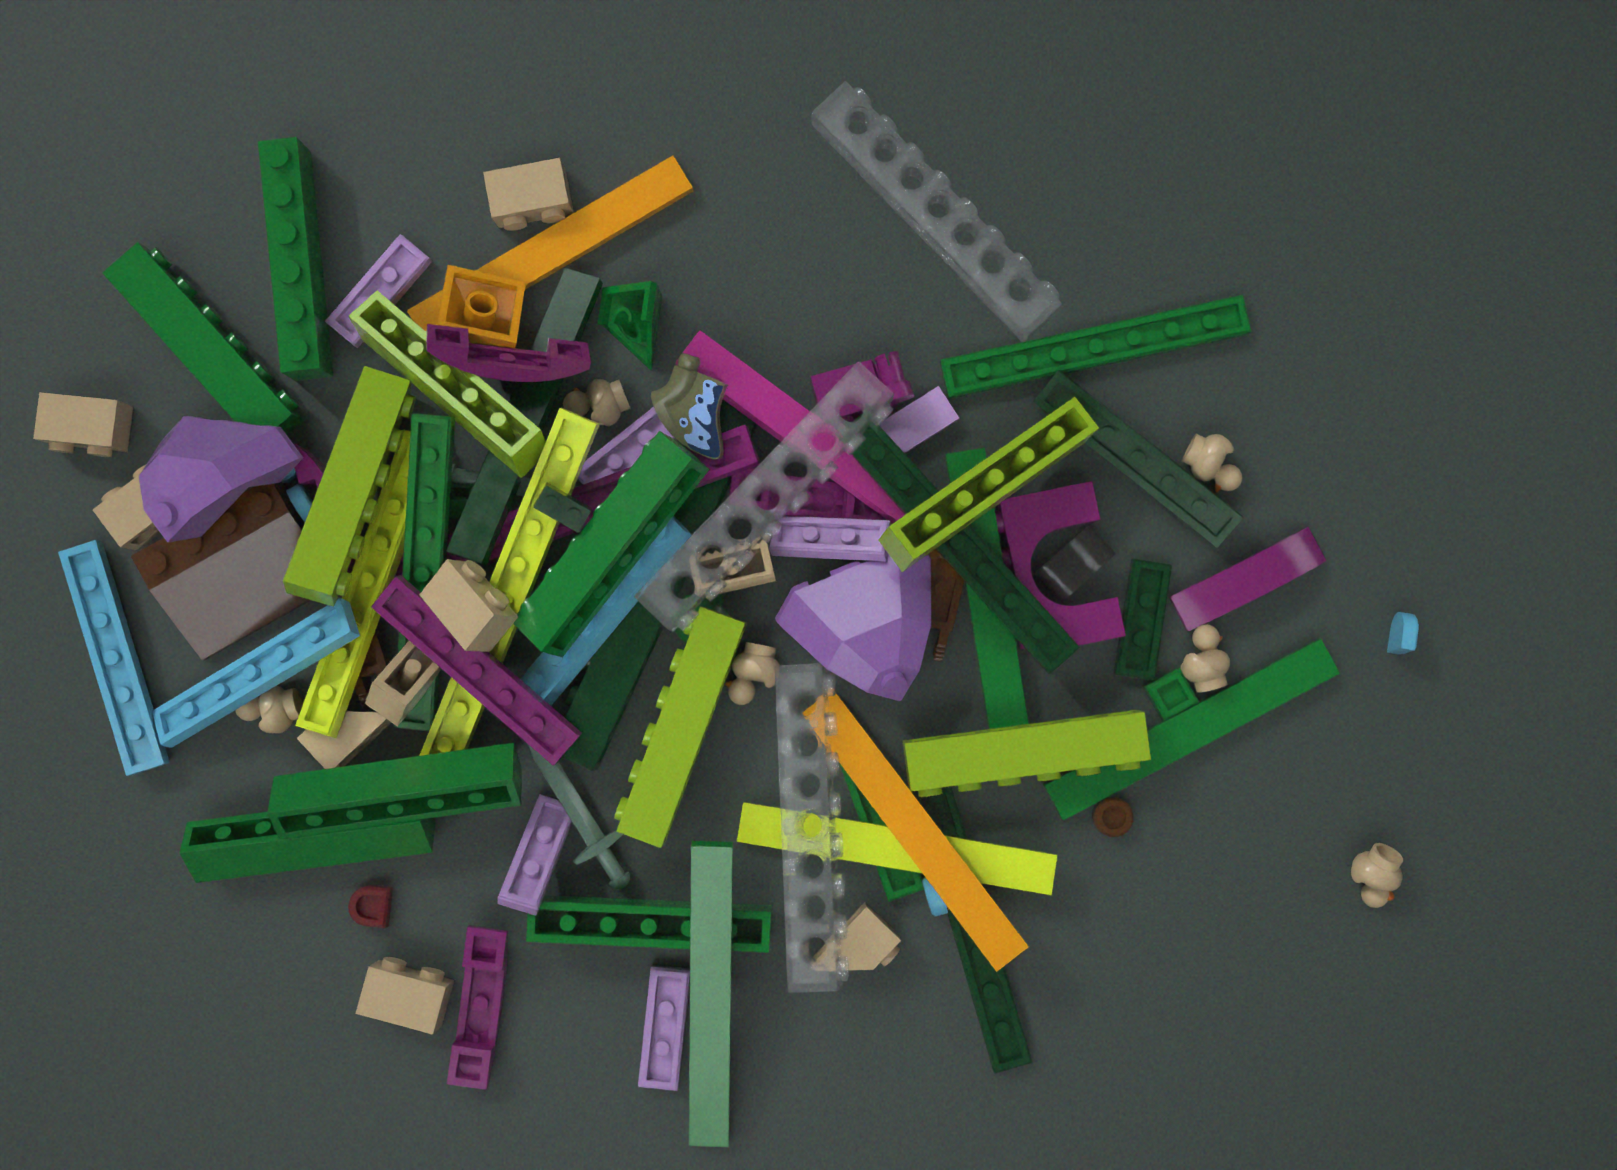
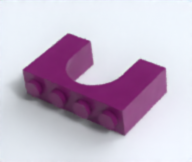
M1092 481L1007 498L995 506L998 534L1001 533L1004 549H1001L1003 563L1078 646L1126 636L1118 597L1075 606L1057 604L1046 598L1038 590L1031 575L1033 551L1046 534L1093 524L1101 520ZM1018 641L1019 648L1025 649L1023 645Z

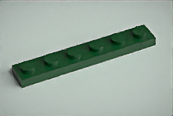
M1058 370L1033 402L1048 414H1051L1063 404L1076 397L1099 427L1085 443L1218 548L1240 523L1243 515L1072 379Z

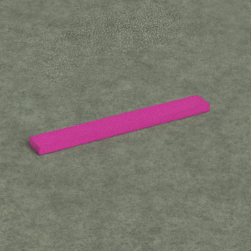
M699 330L683 353L699 357L701 363L697 372L728 384L723 400L886 520H890L892 524L905 515L836 439V436L840 434Z

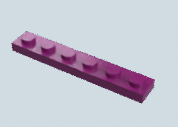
M396 576L371 608L551 765L554 766L581 736L582 732L490 652L465 651L420 597L419 594L421 592L403 576Z

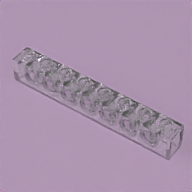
M844 81L812 111V126L1021 342L1027 341L1062 305L1058 300L1060 297L1058 291L1048 281L1043 280L1041 282L1031 272L1033 267L1021 253L1017 252L1014 254L1004 244L1006 242L1005 237L995 226L989 225L987 227L977 216L979 212L966 197L960 199L950 189L952 184L947 176L938 169L933 171L924 162L925 156L923 152L913 142L907 144L897 134L899 132L897 126L887 115L883 114L880 117L871 107L872 102L861 88L856 87L853 89ZM853 122H861L868 129L862 134H854L848 129V126ZM880 149H887L895 157L891 161L882 162L874 154ZM907 176H913L920 181L921 186L910 190L902 185L901 180ZM935 203L942 204L947 209L948 214L944 217H934L929 213L928 207ZM959 231H967L973 235L975 242L971 245H962L957 242L954 235ZM987 258L995 259L1000 263L1001 271L989 273L983 268L981 262ZM1012 286L1023 287L1028 293V299L1025 301L1014 300L1009 294V288Z
M858 361L634 597L669 631L674 632L677 627L684 631L699 615L695 608L705 598L710 602L714 600L726 587L727 583L723 579L733 568L740 572L755 556L751 551L761 539L766 543L769 542L783 526L779 520L789 510L795 514L809 500L811 496L807 491L817 480L824 484L838 469L834 462L844 452L851 455L866 439L862 433L873 422L876 426H879L890 415L893 408L889 404L893 401L894 393ZM847 404H854L861 409L863 415L855 422H848L841 417L839 413L841 408ZM819 433H828L834 438L835 444L828 451H819L812 444L813 438ZM791 462H801L806 466L808 471L803 479L793 481L786 477L784 470ZM766 490L774 491L780 498L778 505L771 510L761 509L756 503L760 493ZM738 519H744L752 526L749 536L742 540L734 539L729 535L730 525ZM711 548H716L723 552V562L716 569H707L701 563L703 553ZM683 577L693 579L695 591L692 596L686 599L677 598L674 594L676 581Z
M821 663L775 666L788 993L839 991L843 989V981H848L849 962L848 957L841 954V940L847 938V921L845 914L840 915L839 898L845 897L844 874L838 873L837 857L843 856V838L841 832L836 833L835 816H841V797L839 792H834L833 776H839V757L837 752H831V736H837L838 729L836 713L830 712L829 696H835L836 693L835 676L833 672L828 673V670ZM805 696H814L816 699L814 712L808 716H802L798 709L799 702ZM808 735H815L818 740L816 752L810 756H804L800 750L802 739ZM815 774L820 781V788L815 795L808 797L802 790V782L808 775ZM812 814H816L822 822L821 831L815 837H809L804 831V821ZM812 855L819 856L824 864L823 872L817 878L809 876L805 869L806 861ZM815 895L822 898L826 906L825 913L820 919L811 917L807 910L808 901ZM814 937L823 939L827 945V955L823 960L814 959L809 952V944Z

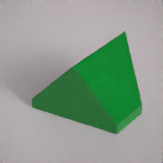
M653 281L603 287L597 325L603 326L652 371L662 294L658 284Z

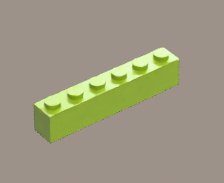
M378 290L348 315L360 338L406 379L411 380L414 386L445 413L455 417V421L520 478H523L538 463L546 443L541 429L479 376L455 368L426 351V331Z
M364 366L284 576L283 584L286 593L332 607L335 606L338 595L343 597L346 595L352 574L347 572L351 559H359L365 542V537L360 536L365 522L372 523L377 510L378 501L373 500L378 487L384 488L386 486L391 470V465L386 463L390 452L397 453L400 448L404 431L399 428L403 417L409 419L414 409L416 396L411 395V380Z
M1072 398L894 522L878 539L899 569L904 572L1083 445L1099 427L1077 398Z
M700 606L698 613L691 611L683 631L684 634L689 635L684 650L677 648L669 670L675 672L671 686H663L656 703V708L661 709L656 724L649 723L642 740V745L647 746L643 761L635 760L628 778V782L634 784L629 798L622 796L615 812L614 819L620 821L616 832L662 848L665 844L746 628V622L704 606Z
M1140 710L902 740L908 787L911 792L918 791L919 797L942 794V787L957 785L960 792L982 789L981 782L997 780L998 786H1012L1021 784V777L1037 775V781L1056 780L1061 778V772L1076 770L1077 776L1094 775L1101 773V766L1116 765V770L1118 771L1140 768V761L1151 760L1145 712Z

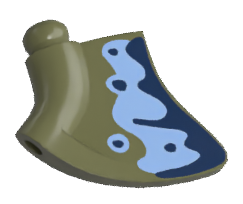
M682 353L678 359V366L674 365L668 383L664 387L651 392L654 409L665 428L681 444L707 458L721 459L724 449L720 427V408L728 384L697 372L701 363L699 357Z

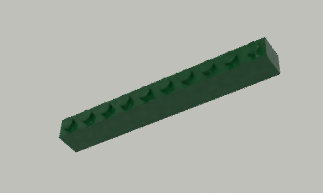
M722 400L720 408L721 433L746 425L752 437L757 424L725 400ZM731 476L694 489L678 509L674 517L693 536L582 668L587 670L580 685L574 683L565 702L566 705L570 706L565 719L582 734L564 754L563 758L588 770H598L666 624L671 609L691 570L689 559L691 556L697 557L729 488Z

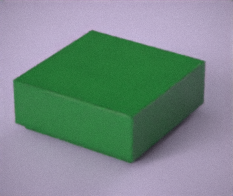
M1176 668L1143 686L1162 721H1166L1199 703L1180 668Z

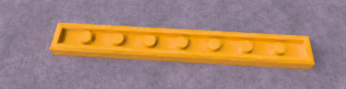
M672 155L475 271L526 282V290L694 192L693 187L676 158ZM443 290L407 310L411 319L425 331L427 330V324L437 325Z
M832 689L803 711L802 714L995 971L1000 970L1029 947L837 693Z

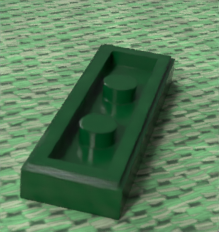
M1131 559L1122 615L1126 636L1119 637L1114 675L1155 681L1172 565Z

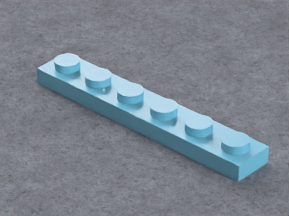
M673 516L563 658L542 652L522 676L521 680L552 706L693 535Z
M93 540L59 551L58 554L126 776L136 775L169 764L170 761L166 748L160 745L152 714L154 710L103 542Z
M338 598L334 607L325 606L154 709L152 714L160 745L169 748L176 746L359 637L360 633L350 602Z

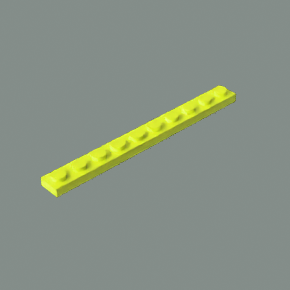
M559 408L489 582L494 588L507 596L509 599L508 605L516 614L520 611L521 604L532 593L560 524L555 519L533 508L534 503L547 482L571 496L600 425L564 408ZM514 624L511 625L490 651L502 664L517 629ZM452 677L419 756L465 750L470 745L485 706Z

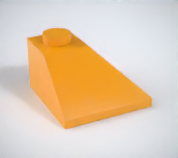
M447 265L437 325L467 328L469 343L515 348L526 282Z

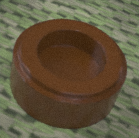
M1107 797L1097 802L1093 808V824L1100 833L1106 836H1122L1130 830L1133 824V811L1129 804L1120 798Z

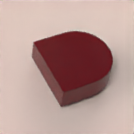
M367 885L356 890L348 903L351 918L362 926L387 928L389 926L393 887Z

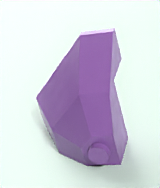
M183 416L160 442L139 475L144 511L167 543L201 537L248 487L280 483L303 459V456L281 427Z
M887 554L886 562L866 561L860 564L859 560H856L830 571L831 576L811 585L806 581L792 587L775 617L776 622L827 670L867 693L901 701L920 671L931 628V558L929 555H926L904 572L899 569L889 554Z

